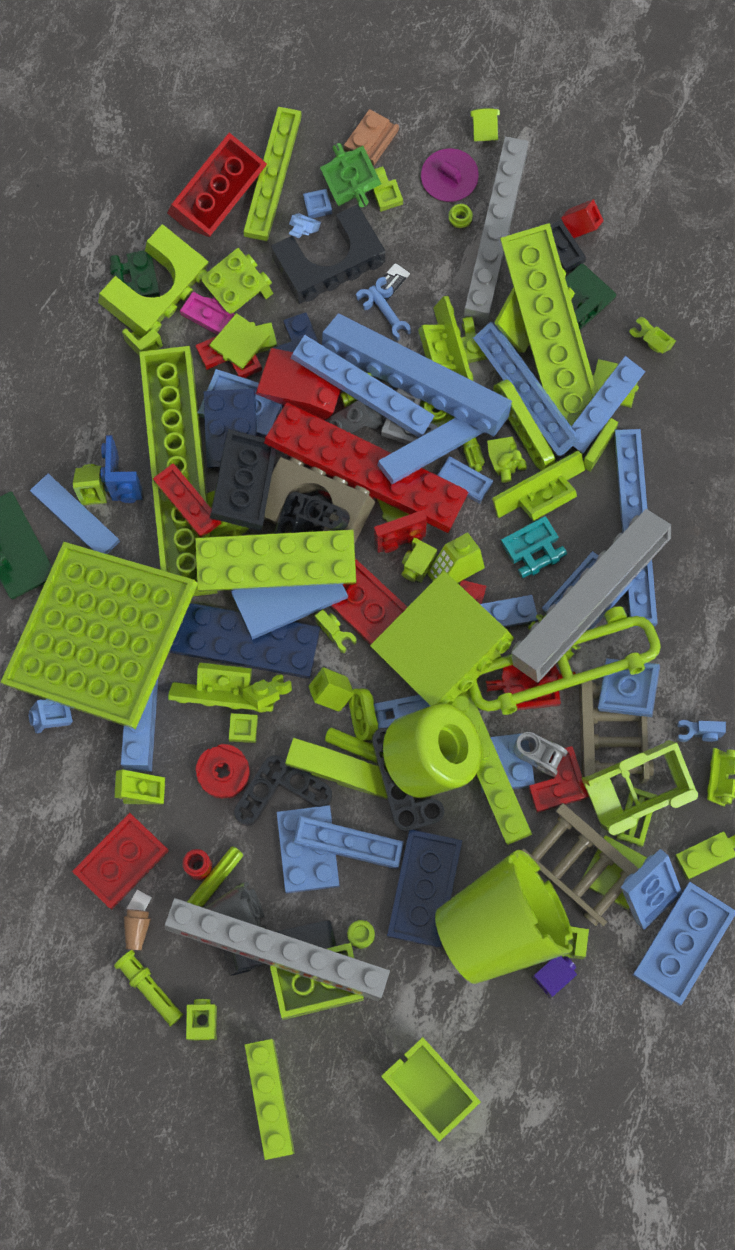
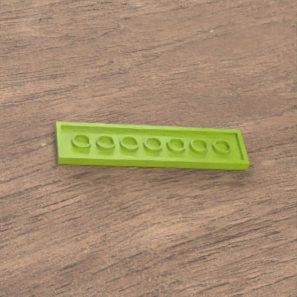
M548 223L502 237L500 241L541 386L570 426H572L595 396L597 390L551 226Z

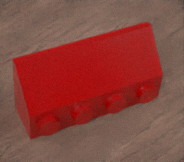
M229 132L174 200L167 214L184 228L210 237L267 166V163Z

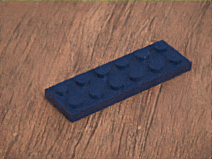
M190 603L169 653L310 679L321 629L317 626L292 622L252 640L240 612Z

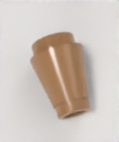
M127 909V916H124L126 949L142 950L151 918H148L149 911Z

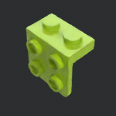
M239 248L202 276L204 285L229 314L234 313L259 292L265 299L274 294L269 286L272 282L264 272L259 273L255 268L258 265L249 254L245 256Z

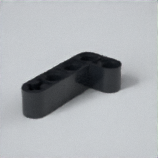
M388 728L376 730L372 735L371 741L394 824L399 829L407 831L439 822L445 813L444 806L439 800L425 799L414 802L413 796L407 793L400 800L392 797L391 789L396 784L390 774L384 769V756L381 758L379 752H383V744L377 743L380 733L384 732L385 735ZM434 803L437 805L439 812L436 817L429 819L426 817L424 809L428 804ZM404 810L410 811L413 815L412 822L407 826L401 825L398 821L399 814Z
M330 920L276 931L277 933L324 949L337 946ZM223 950L229 976L246 973L256 967L268 965Z

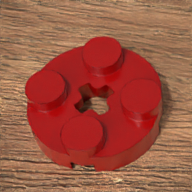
M221 744L207 749L199 757L196 765L198 782L202 789L212 797L221 799L233 798L248 783L250 776L249 763L244 754L232 745ZM224 765H227V770L230 774L219 778V773L216 772L217 767L222 768Z

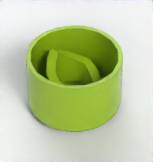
M435 704L395 719L388 727L383 743L384 761L392 780L402 791L417 798H426L468 784L477 774L481 763V742L474 724L463 711L449 704Z

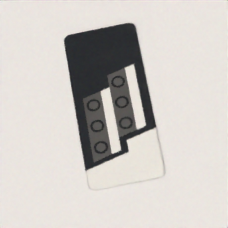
M394 264L383 276L386 278L387 283L381 286V288L386 290L392 286L394 294L410 273L398 264Z

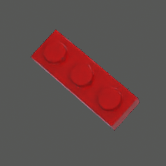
M174 463L153 478L154 483L200 538L205 537L222 524L221 521L210 518L211 507Z

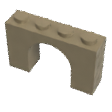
M280 457L272 473L264 520L277 525L288 495L293 492L306 494L317 490L325 491L330 494L334 505L342 507L349 512L350 521L344 530H354L355 544L375 504V501L369 496L370 492L357 485L355 489L347 486V481L337 476H334L333 479L325 476L326 473L316 467H312L311 470L303 467L304 463L291 457L290 460ZM331 514L329 519L338 521L339 516ZM325 527L323 531H335V530Z

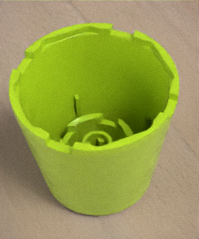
M516 850L436 910V927L442 945L451 963L472 984H478L564 956L573 950L572 945L568 943L569 940L573 939L570 923L555 889L549 880L546 882L542 880L537 873L540 870L539 865L522 850Z

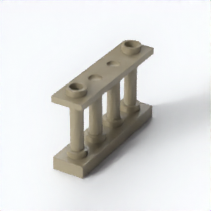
M592 680L579 684L582 777L590 776L617 764L600 763L599 760H595V750H598L599 747H639V753L648 750L647 717L598 711L597 708H593V698L600 696L602 685L592 683ZM598 721H638V737H599L598 734H594V724H598ZM653 760L647 761L628 771L630 774H640V784H646L650 776L654 774Z
M563 803L556 810L560 814L557 819L559 822L532 853L525 848L522 851L534 859L539 865L540 871L587 911L584 916L595 926L599 923L605 926L608 921L602 915L623 892L621 886L630 874H635L639 869ZM573 826L581 833L578 836L579 841L551 872L539 860L565 830H570ZM594 844L602 851L599 854L600 859L572 890L560 878L587 847L591 848ZM616 863L623 869L620 873L621 877L597 905L592 908L581 896L608 865L612 866Z

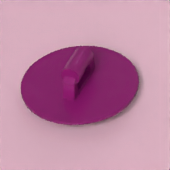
M447 148L436 151L427 158L421 170V181L425 190L435 199L444 202H455L466 198L473 192L478 183L479 172L475 161L466 152L458 149Z

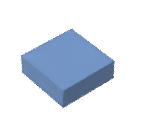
M327 189L303 194L308 217L316 218L332 214Z

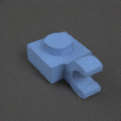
M681 720L677 723V727H685L688 731L687 735H678L677 740L680 742H687L692 736L702 737L703 741L713 742L718 741V738H721L726 733V722L698 721L697 723Z

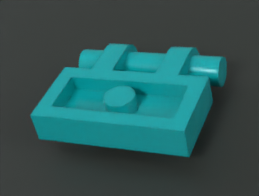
M546 516L501 539V544L513 564L520 560L524 561L525 566L518 569L522 579L528 575H536L540 572L541 568L549 564L554 565L560 562V558L567 555V551L563 546L557 549L553 548L552 543L558 541L559 537ZM543 549L545 555L534 560L532 554Z

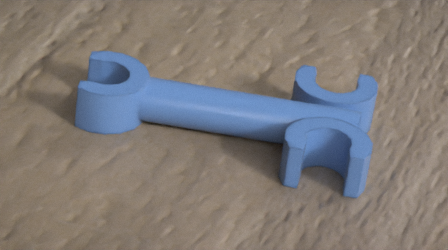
M381 277L377 280L376 286H372L368 290H359L356 293V299L360 300L363 297L369 299L363 303L364 310L370 309L375 302L392 326L393 338L399 341L400 335L397 331L404 329L409 335L411 333L410 325L405 321H400L384 299L393 294V288L391 286L386 290L382 289L381 286L385 285L387 281L385 277Z

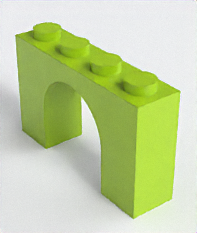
M163 224L147 240L145 251L169 271L173 279L172 288L160 297H144L137 294L115 276L99 293L98 303L141 338L153 328L158 332L162 326L160 322L165 317L170 318L177 309L176 304L181 299L185 301L193 291L191 287L196 282L200 284L202 276L207 273L206 269L209 261Z

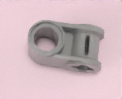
M532 732L522 733L514 744V753L519 759L554 777L558 773L556 769L562 757H565L568 753L562 746ZM522 741H529L532 743L534 750L526 752L521 748L520 743Z

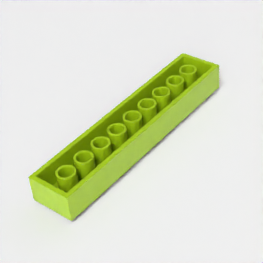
M190 346L142 351L139 354L160 567L163 571L194 579L197 582L196 538L200 537L153 481L156 475L174 463L208 504L193 358ZM211 532L203 538L211 537ZM197 587L193 597L218 594V591L199 592Z

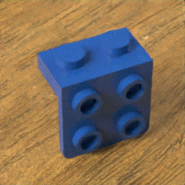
M106 435V443H102L101 447L102 458L105 459V467H101V481L105 482V491L110 493L112 501L134 503L136 500H143V489L137 472H118V450L112 435Z

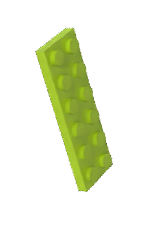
M354 530L196 538L197 587L199 592L356 583Z

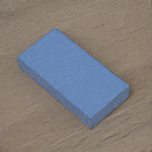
M450 456L437 475L469 492L467 497L479 504L493 484V480Z

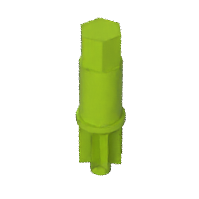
M475 437L463 444V452L469 467L479 472L482 470L485 461L481 447Z

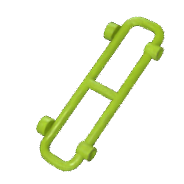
M614 607L604 614L607 624L586 630L572 646L638 626L646 634L650 644L648 651L641 654L632 653L627 655L625 659L573 675L566 654H564L557 662L563 676L562 679L514 694L505 693L495 700L487 701L481 695L477 678L482 674L513 665L512 654L503 657L499 654L493 660L491 667L474 679L473 685L468 690L473 703L479 709L488 712L501 709L503 715H509L517 711L516 704L616 672L628 669L631 675L639 674L645 670L644 664L654 660L659 654L661 648L660 640L654 626L648 619L641 616L627 617L623 607Z

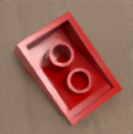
M271 348L255 394L284 406L288 402L312 415L327 420L334 412L341 389L291 359L293 352Z

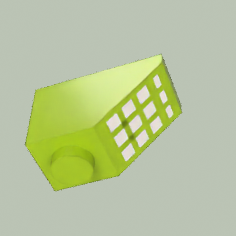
M468 532L444 545L427 572L429 578L433 582L445 571L458 583L483 570L485 566L481 550Z

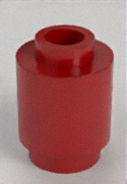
M193 849L184 856L183 868L192 879L202 880L212 871V862L206 852L200 849ZM197 862L203 863L200 869L194 870V865Z

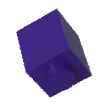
M566 955L563 958L562 956L557 957L541 968L532 979L551 999L577 976L574 971L576 966Z

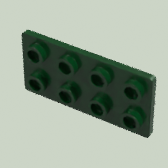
M580 264L565 278L567 287H570L575 293L571 301L579 330L616 298L617 294L584 264Z
M10 491L0 496V580L9 598L13 600L44 584L52 569V565L15 495Z

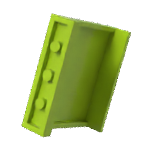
M443 571L370 646L430 706L435 704H449L453 706L455 698L461 692L467 691L473 685L474 679L480 673L486 672L499 654H503L510 648L514 637L453 578Z

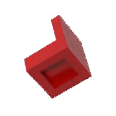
M594 199L568 209L561 217L573 238L597 230L604 221Z

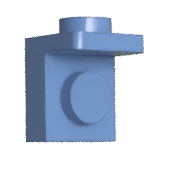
M47 699L37 700L28 714L30 725L34 726L35 733H41L44 728L68 726L73 722L70 707Z

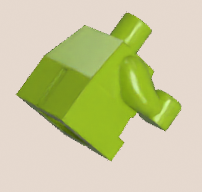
M513 437L487 441L489 457L498 475H501V482L512 481L511 473H515L516 468L518 470L527 469L526 461L522 458L520 451L517 450V444Z

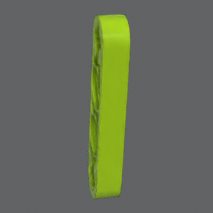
M507 379L495 384L493 391L512 401L508 419L536 467L543 470L555 464L552 450L513 384Z

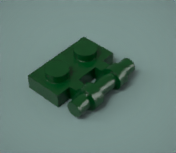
M145 250L126 254L128 263H121L118 255L110 257L111 265L109 269L113 277L119 278L141 296L149 298L160 297L153 259ZM130 274L132 282H124L123 275Z

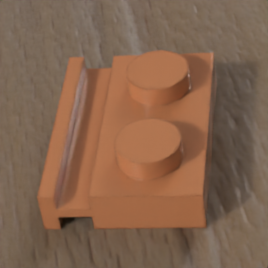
M369 109L344 144V150L349 152L364 146L374 166L399 131V125L390 123L389 119Z

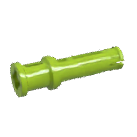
M130 950L115 963L114 967L124 973L130 980L129 985L134 988L137 987L171 1027L183 1016V1013L179 1011L162 989L150 977V969L148 967L144 968L134 956L135 952Z

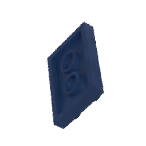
M254 388L203 391L207 468L220 467L228 429L257 436Z

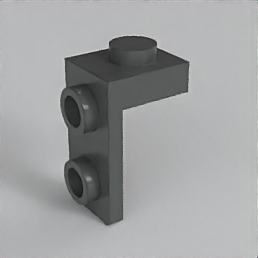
M359 400L325 420L351 434L364 426L378 430L385 424L383 415Z

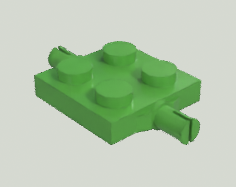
M337 143L339 151L336 145L332 148L336 157L331 162L320 167L338 206L356 198L360 207H364L362 199L367 206L369 201L364 193L381 185V181L364 146L345 152L342 144Z

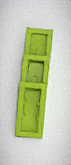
M293 738L285 762L287 766L337 782V785L387 799L378 766Z

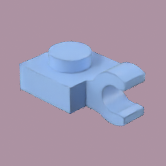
M300 213L294 214L289 223L294 228L289 232V235L300 238L302 234L309 235L310 233L317 232L321 222Z

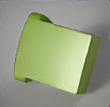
M477 108L470 111V116L473 117V141L498 140L497 115H500L499 109Z

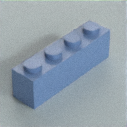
M158 679L136 730L124 726L121 765L124 770L152 772Z

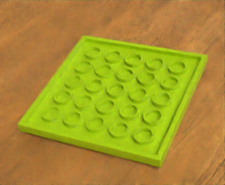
M63 542L0 683L136 730L198 583L194 579Z

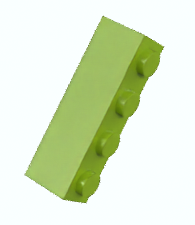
M273 1039L245 1044L264 1158L268 1160L295 1154L275 1042Z

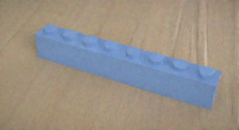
M339 313L322 333V346L354 366L371 373L372 376L390 383L393 387L400 388L413 397L433 405L436 409L443 410L458 420L476 427L481 432L495 436L509 417L511 400Z

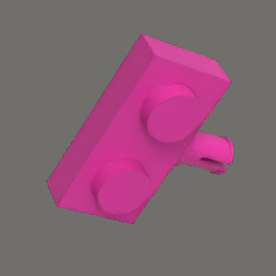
M192 292L180 310L183 317L217 335L235 315L234 313H227L214 296L213 298H207L195 292Z

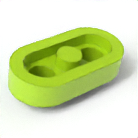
M366 688L353 689L354 695L349 700V708L354 733L360 740H371L373 733L378 730L373 696Z

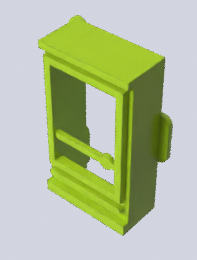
M667 740L663 744L582 778L601 827L611 835H617L633 828L637 824L636 819L667 805L678 808L698 798V792L695 789L677 742ZM664 755L676 788L639 803L629 778L630 772L628 770ZM620 773L625 778L635 802V806L626 810L622 809L610 780L611 777Z

